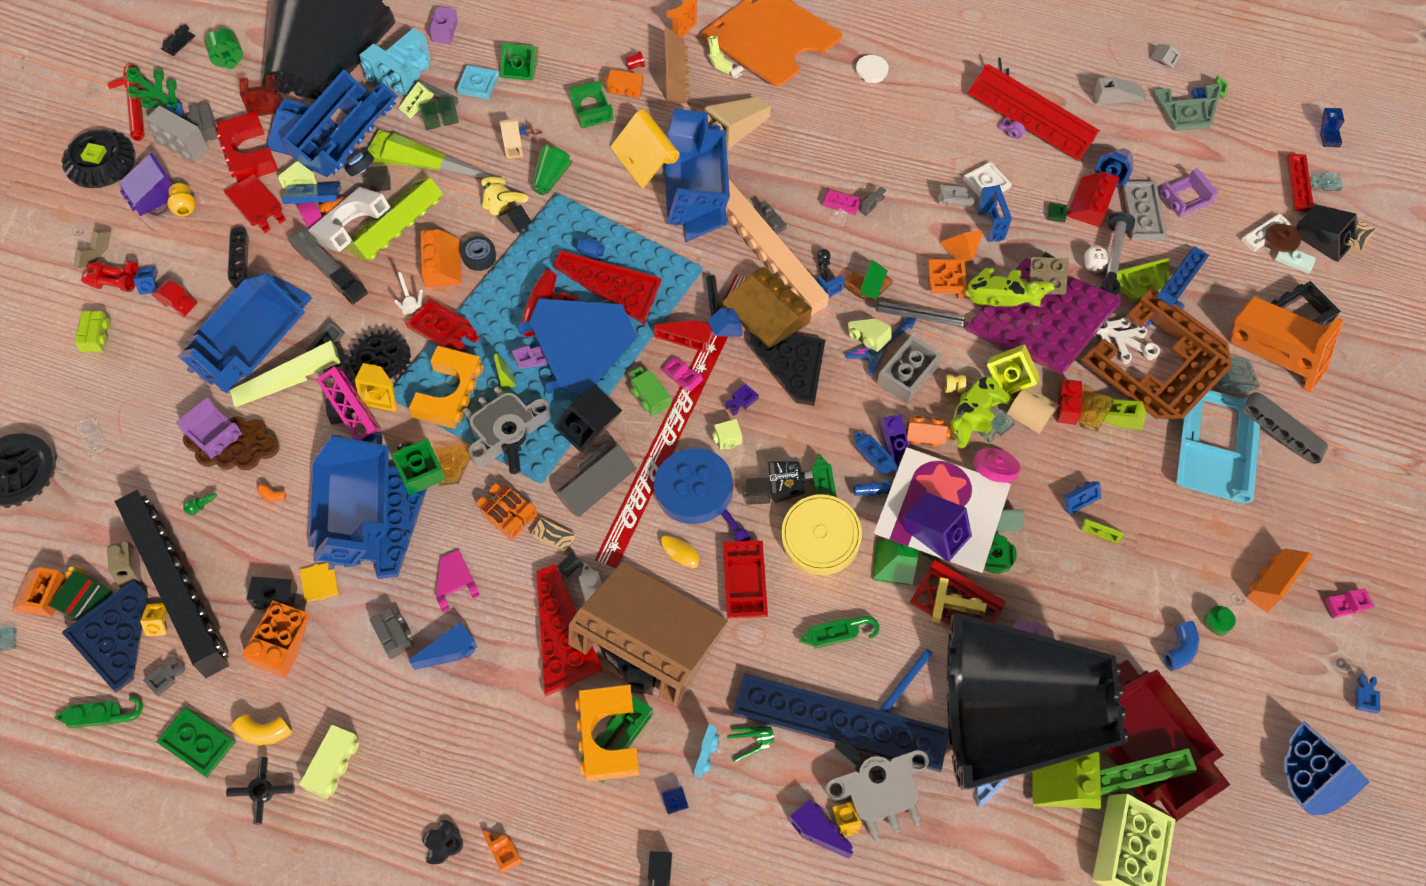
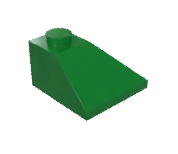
M890 539L877 542L873 580L913 586L918 550Z

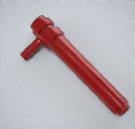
M127 65L123 70V78L108 82L107 85L109 89L122 85L126 87L130 137L135 141H141L145 136L141 97L131 98L128 96L129 87L134 86L140 90L141 85L139 83H130L126 79V71L129 68H136L139 72L140 70L134 65Z

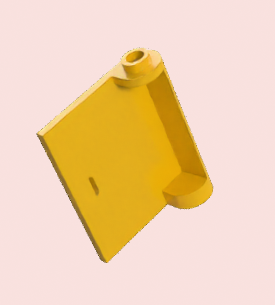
M646 110L638 111L611 145V149L641 188L647 185L663 163H675L679 157V151Z

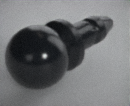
M821 249L817 253L821 277L826 280L828 275V266L830 265L831 254L827 249Z

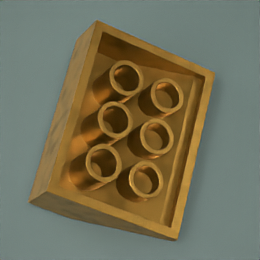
M764 266L751 273L721 303L724 308L734 309L740 322L768 348L808 325L811 320L812 307Z

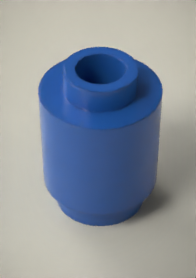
M581 237L577 244V251H580L583 255L598 259L603 256L605 247L601 241L589 237Z

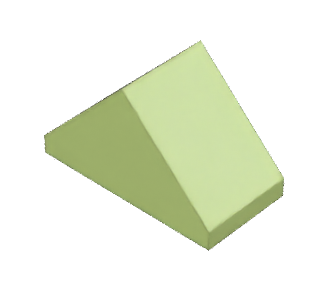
M298 161L279 175L283 189H287L288 185L318 184L314 173Z

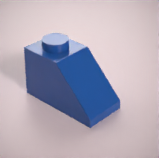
M720 308L708 320L715 336L741 337L743 335L741 322L734 309Z

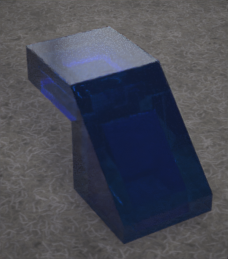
M1324 108L1320 130L1323 147H1340L1342 145L1339 131L1345 122L1342 108Z

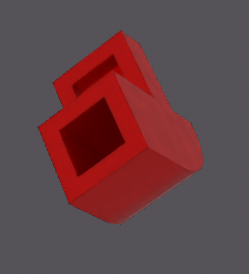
M165 280L152 293V296L163 306H171L183 318L197 305L184 292L181 286L171 280Z

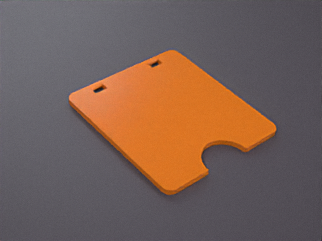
M744 0L702 31V38L708 42L707 38L710 36H718L719 48L723 53L777 87L782 86L801 71V68L795 62L798 54L804 51H817L824 54L842 39L841 31L791 0H757L754 3L751 2L753 0Z

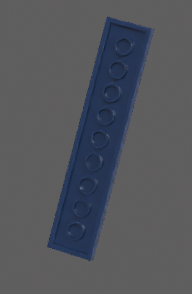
M745 673L733 712L734 716L836 743L842 737L858 750L890 759L920 750L928 756L927 769L937 772L942 771L950 729ZM915 756L912 759V763L922 767L924 760L920 756Z

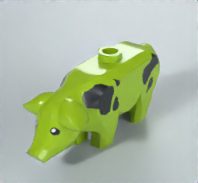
M984 268L977 277L969 282L968 290L965 291V294L973 303L979 305L1014 307L1022 303H1029L1032 306L1040 307L1041 299L1048 292L1053 291L1054 286L1051 282L1044 281L1028 283L1026 279L1020 278V270H1012L1006 278L1002 276L992 277L994 269Z
M988 376L979 378L968 392H963L961 395L960 403L950 422V436L953 441H958V447L964 448L967 446L971 439L972 431L983 432L987 435L991 431V423L996 416L991 412V408L999 403L1010 405L1013 398L1009 395L1010 393L1004 391L994 378Z

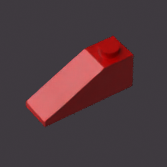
M697 320L655 324L654 326L655 338L705 353L714 336L709 323Z

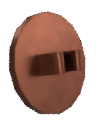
M1274 224L1265 233L1268 245L1280 252H1292L1301 243L1300 234L1290 225Z

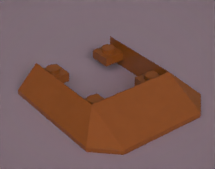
M1152 287L1128 313L1126 318L1139 328H1142L1151 320L1177 339L1178 342L1171 349V352L1184 361L1180 368L1164 384L1150 373L1138 382L1111 361L1119 349L1106 339H1103L1095 348L1093 347L1081 361L1130 400L1142 401L1145 411L1155 419H1184L1231 369L1228 342L1178 305L1174 304L1172 307L1157 297L1159 291Z

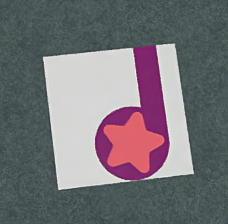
M906 447L874 534L941 558L906 532L903 520L906 512L928 492L967 508L972 537L950 562L983 573L1011 484L989 480L978 472Z

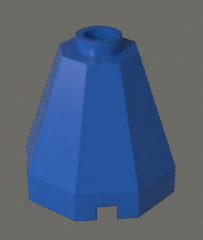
M1122 148L1102 155L1094 169L1095 173L1106 172L1120 178L1116 187L1121 184L1125 185L1133 171V156L1131 152Z

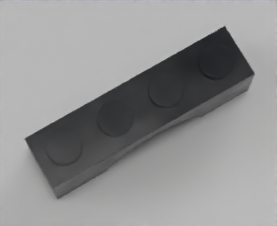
M339 348L337 352L340 363L334 366L341 368L348 379L353 381L351 370H348V366L351 363L349 355H345L343 348ZM334 366L323 369L324 374ZM337 392L335 400L337 403L343 404L345 396L342 392ZM328 398L325 399L327 417L331 425L344 423ZM347 407L346 417L354 420V409Z

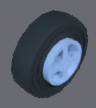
M364 151L352 157L344 169L350 176H355L368 169L374 161V157L369 151Z

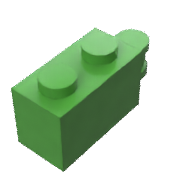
M639 366L628 372L632 386L630 391L635 398L638 397L641 401L640 404L645 412L648 411L651 416H654L671 406V396L651 370L645 372Z

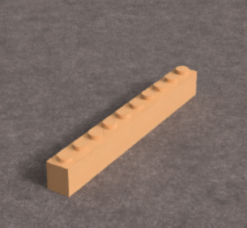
M729 179L730 198L726 206V217L729 223L736 227L739 235L748 242L749 247L757 252L759 259L767 264L770 272L775 274L781 282L812 307L811 315L825 308L828 305L829 295Z

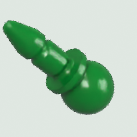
M208 494L202 498L196 497L193 500L186 501L183 505L184 512L188 515L197 514L199 510L204 509V505L212 502L217 497V494Z

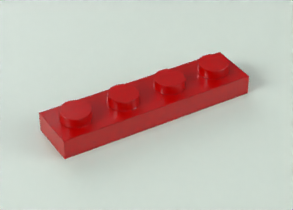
M1289 153L1287 162L1294 211L1308 212L1314 207L1307 155Z

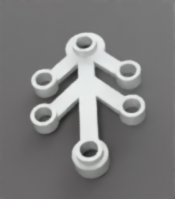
M1125 317L1110 322L1106 320L1096 333L1100 335L1101 340L1106 339L1110 343L1109 336L1115 339L1121 354L1119 360L1122 364H1129L1132 359V355L1128 352L1126 345L1142 352L1148 360L1155 359L1160 352V348L1154 343H1149L1145 346L1130 338L1133 336L1144 338L1147 334V329L1143 326L1142 328L1137 327L1127 330L1131 321ZM1118 327H1119L1120 329H1122V330H1124V331H1116V330H1114L1113 328H1118Z

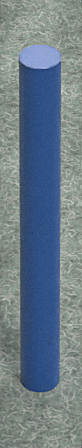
M925 649L879 710L884 712L890 710L931 657L932 652Z

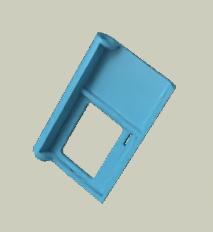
M1210 390L1185 416L1176 483L1179 486L1239 503H1251L1254 501L1260 425L1243 412L1249 396L1241 399ZM1203 401L1238 410L1234 452L1203 444L1199 441Z

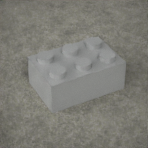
M158 106L145 118L148 129L154 135V141L160 146L167 147L172 153H178L183 159L196 163L209 150L199 127L167 109Z
M911 335L880 371L877 384L908 404L939 367L942 354Z

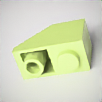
M878 319L850 321L848 323L849 337L877 352L892 339L891 326Z

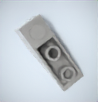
M1117 77L1098 78L1093 91L1097 104L1146 100L1141 85Z

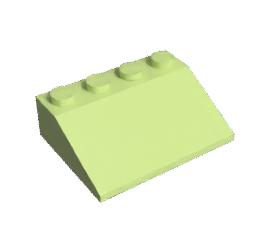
M1129 794L1108 795L1092 881L1102 886H1165L1175 819Z

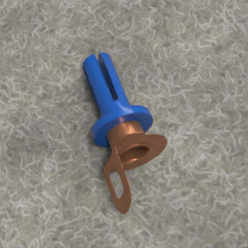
M531 123L529 127L524 125V128L519 129L520 135L526 134L527 137L529 133L538 135L535 134L538 132L533 131Z

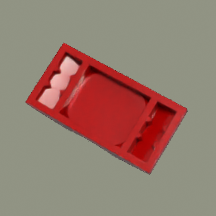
M763 540L723 542L727 619L768 617Z

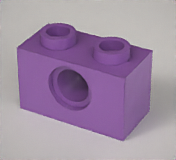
M436 8L435 13L432 14V24L428 27V34L431 35L432 42L452 43L458 23L456 9Z

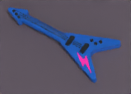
M905 318L903 324L891 333L892 339L878 352L864 346L846 353V359H867L869 361V376H873L887 346L908 328L912 329L917 319Z

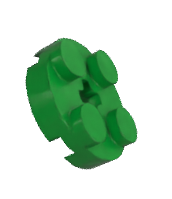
M999 534L994 535L983 571L1001 574L1010 570L1016 560L1017 552L1013 543L1011 545L1007 541L1008 538ZM994 550H997V553L1001 554V556H998V558L992 556L991 553H993Z

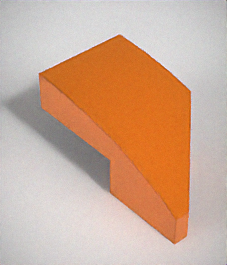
M488 831L482 832L502 873L522 863L512 840H508L507 836L493 835Z

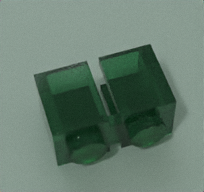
M452 97L437 100L438 103L432 101L419 104L426 130L441 127L438 113L442 116L444 126L459 123Z

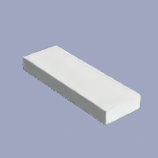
M1279 213L1245 235L1241 241L1254 252L1267 244L1265 233L1271 225L1286 224L1292 226V224Z

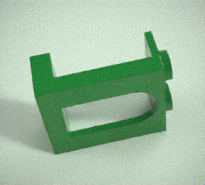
M601 80L569 88L570 100L582 129L614 121L613 108L611 104L608 105L602 90ZM591 97L596 99L599 107L584 111L581 102L583 99Z

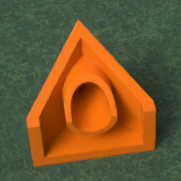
M981 230L965 232L939 243L956 260L967 262L974 259L983 232Z

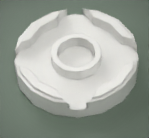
M867 55L860 58L857 62L856 73L865 82L878 83L888 75L889 66L882 57Z

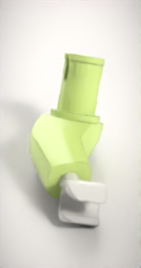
M718 36L708 37L707 40L710 48L708 57L714 68L726 74L731 72L734 78L740 77L743 67L737 66L733 68V63L724 58L723 51L719 48Z

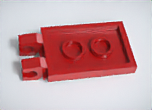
M254 174L224 191L226 197L251 226L258 225L264 233L271 230L268 222L265 220L273 215L279 224L286 221L281 211L283 209L281 204Z
M431 299L405 323L408 329L432 343L464 353L467 352V349L464 348V343L460 341L464 336L473 343L479 339V336L475 335L477 331L471 327L468 320Z

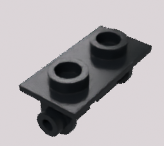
M186 24L180 25L174 32L175 36L172 34L163 41L161 50L174 56L195 35L188 31L189 27Z

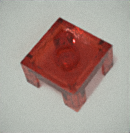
M274 75L265 76L266 86L249 88L248 78L239 79L240 96L247 113L256 111L258 116L276 114L283 98L281 93L276 91Z

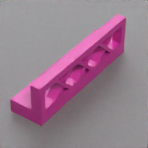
M334 366L316 379L354 439L364 440L369 435L382 431L341 368ZM330 376L335 380L333 388H327L324 380ZM337 392L344 394L343 404H339L335 400ZM347 407L354 409V420L346 417ZM357 423L363 424L367 429L360 436L356 432Z

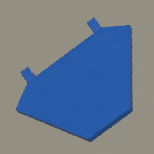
M539 299L530 321L518 325L520 335L533 330L556 381L545 384V390L548 394L560 388L582 396L601 380L637 338V334L622 304Z

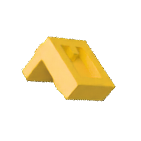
M163 603L146 605L140 620L146 636L166 635L165 620L168 613Z
M853 802L832 807L838 834L845 833V836L857 834V830H860L862 823L858 820Z

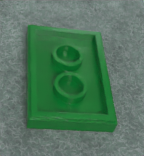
M184 707L156 743L208 778L236 741L187 707Z

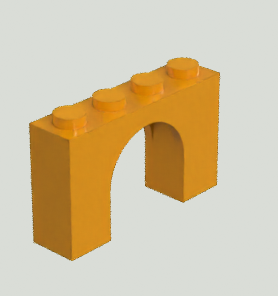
M437 346L431 359L433 371L456 377L460 381L459 387L453 394L442 398L416 392L409 410L412 418L455 429L457 423H460L462 420L463 409L469 404L471 391H474L476 388V380L478 375L480 376L483 372V365L479 356Z
M624 685L579 691V698H576L575 701L576 710L581 713V719H577L578 732H582L583 739L579 740L580 754L584 753V761L580 762L581 775L586 776L587 782L639 776L637 748L605 750L599 747L592 738L594 727L602 718L608 715L633 712L631 686Z

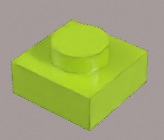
M88 143L81 154V158L83 161L99 164L107 150L104 146Z

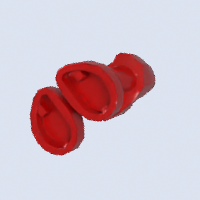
M134 260L126 261L124 268L107 266L104 262L87 263L86 271L89 273H84L81 281L96 289H102L103 285L120 288L123 292H132L135 288L134 277L137 269H139V265ZM108 275L117 276L120 278H110L108 277Z

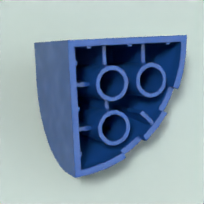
M1305 721L1292 734L1288 742L1290 746L1287 756H1284V773L1286 774L1288 788L1292 796L1308 814L1324 815L1333 812L1348 803L1370 783L1351 761Z

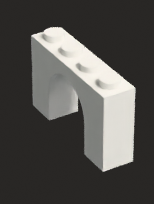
M359 187L308 231L317 240L319 245L340 252L352 242L343 228L349 221L363 215L379 219L391 207L383 194Z

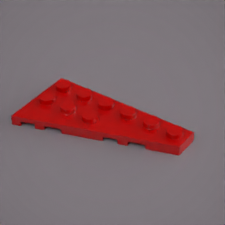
M561 250L554 263V269L603 300H609L612 304H622L627 315L645 325L661 286L662 278Z
M555 564L536 571L545 697L603 671L593 646L585 655L568 645L569 624L577 614V611Z

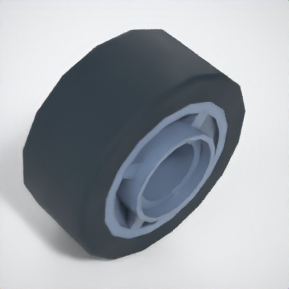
M475 236L466 240L461 247L463 262L471 270H486L496 261L495 247L489 238Z

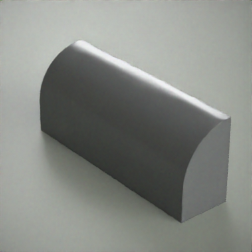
M619 444L612 445L554 493L572 514L580 517L637 468Z

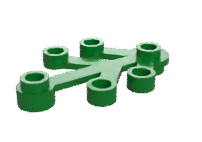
M129 68L126 71L128 82L139 83L148 90H138L137 87L131 86L128 88L129 97H142L141 106L146 109L150 107L157 108L158 106L167 109V104H171L172 109L176 111L177 103H180V101L175 98V90L177 89V82L175 80L169 79L166 81V88L169 90L167 97L163 94L162 80L164 79V72L162 70L156 69L153 71L155 87L141 77L140 72L136 68ZM151 98H158L160 101H152Z

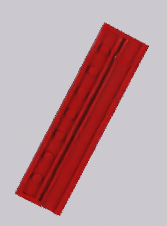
M988 63L985 64L983 71L967 92L970 96L1003 116L1021 123L1026 130L1079 162L1100 132L1099 129Z

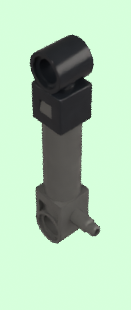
M303 227L287 237L291 246L306 261L310 260L349 303L353 305L368 294L363 284L359 280H355V277L344 266L340 267Z

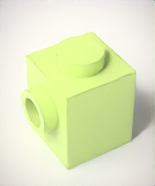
M737 419L714 425L712 438L714 444L718 443L720 450L732 449L742 444V433Z

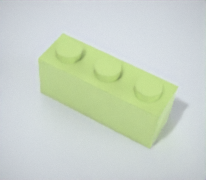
M331 725L299 785L304 790L328 800L330 794H334L337 789L339 777L346 772L349 764L348 760L351 755L356 753L359 747V739L356 735Z

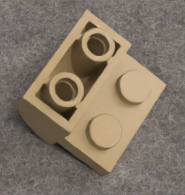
M1029 387L1021 390L1008 410L1007 415L1040 434L1059 405Z

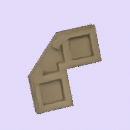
M107 229L93 231L90 247L76 249L73 266L83 268L87 266V263L96 262L108 249L111 231Z

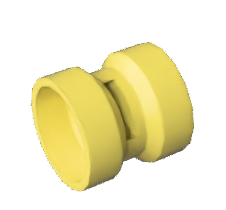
M946 374L944 382L945 393L955 391L958 394H963L966 390V376L959 375L954 377L952 374Z

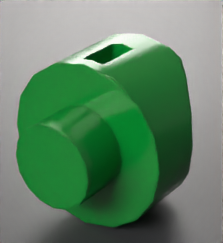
M1215 606L1204 616L1203 621L1210 631L1221 637L1233 629L1236 618L1229 608Z

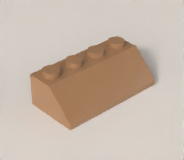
M665 28L667 101H686V94H690L689 83H686V81H689V71H686V69H689L688 59H685V57H688V47H685L684 39L669 28Z

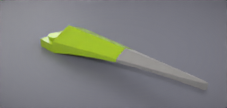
M378 130L367 150L374 157L373 162L379 164L440 170L482 179L496 177L399 134H391L382 130Z

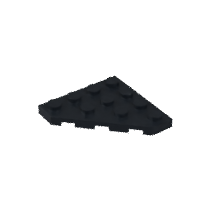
M752 333L750 348L795 403L814 406L825 339L791 334L768 348Z

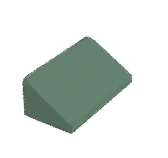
M1002 510L996 531H1021L1024 510Z

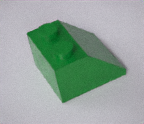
M503 43L500 77L533 81L537 67L538 47Z

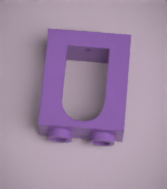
M1196 168L1191 171L1190 176L1171 185L1165 181L1159 194L1168 203L1171 210L1178 217H1181L1212 204L1218 191L1203 173ZM1192 187L1201 199L1185 205L1177 193Z

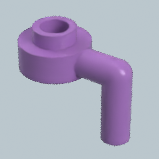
M1005 117L999 124L998 129L1008 132L1012 138H1021L1025 133L1024 126L1017 121H1013L1008 125L1011 120Z

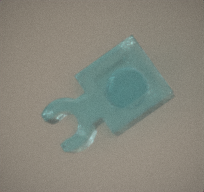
M1322 173L1320 177L1317 175L1310 177V182H1315L1311 186L1313 190L1323 187V191H1341L1343 188L1339 173Z
M1002 410L995 414L996 416L991 423L992 428L986 437L987 442L993 441L997 433L1002 436L1015 425L1014 420ZM980 432V436L983 437L985 434Z

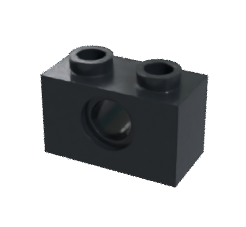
M252 576L246 600L252 608L257 610L268 608L272 600L293 607L297 586L292 579ZM276 592L273 597L268 598L271 593Z

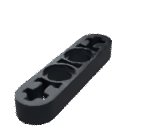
M235 227L230 233L228 280L234 288H237L247 278L249 236L243 227ZM239 247L243 248L239 253L234 252ZM236 262H243L240 267H234Z

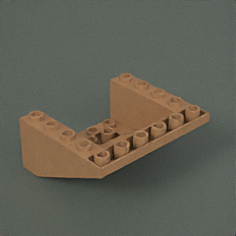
M622 562L583 604L570 622L568 645L587 655L594 643L602 646L661 680L658 697L677 707L726 627L728 620Z

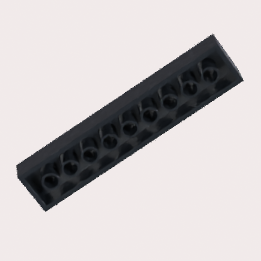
M138 490L115 500L114 502L192 665L205 678L229 666L226 660L229 658V655L225 648L221 647L219 643L221 639L218 633L211 627L213 623L209 615L205 614L203 610L205 608L203 602L195 594L197 592L195 586L187 578L189 574L184 565H181V558L178 552L172 547V539L164 531L166 529L164 523L156 515L158 514L156 507L153 503L151 504L146 494L142 496Z

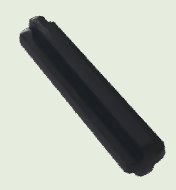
M708 275L706 282L712 317L720 309L716 276Z

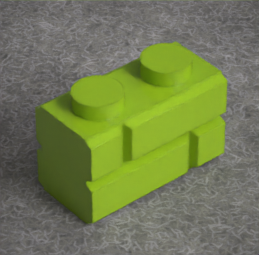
M103 311L81 312L74 343L81 352H102L104 345L107 344L108 338L106 333L107 329L111 327V322Z

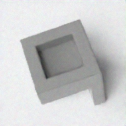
M1159 44L1151 58L1161 61L1169 68H1173L1182 53L1171 45Z

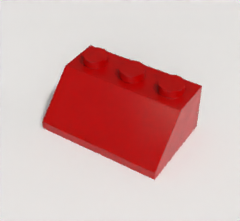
M1106 172L1082 177L1067 217L1100 228L1120 177Z

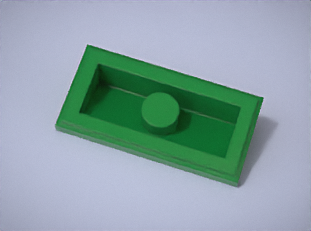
M871 260L861 286L860 295L877 300L888 270L874 260Z

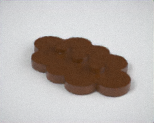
M239 416L228 420L231 423H235L242 434L236 441L231 442L220 454L212 459L185 434L183 436L185 447L189 451L195 452V458L201 466L211 467L217 464L223 470H229L235 466L240 470H251L258 465L260 459L272 458L280 449L277 438L274 435L267 434L268 430L262 421L256 419L246 422Z

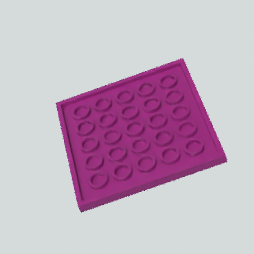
M1025 258L1015 270H1020V278L1026 279L1029 283L1031 260ZM1067 275L1065 295L1046 294L1041 299L1040 307L1032 306L1029 303H1022L1014 307L984 305L966 326V331L1007 350L1025 344L1033 362L1063 375L1121 303V297Z

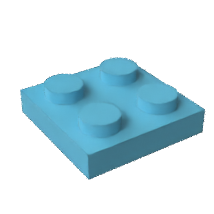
M467 65L457 87V93L489 100L499 78V71Z

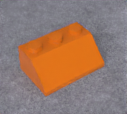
M439 229L421 231V263L425 287L462 284L459 238Z
M1285 548L1279 554L1275 552L1268 561L1271 565L1269 567L1265 566L1258 574L1261 577L1260 580H1254L1249 586L1248 590L1251 592L1246 598L1265 612H1268L1283 598L1313 554Z

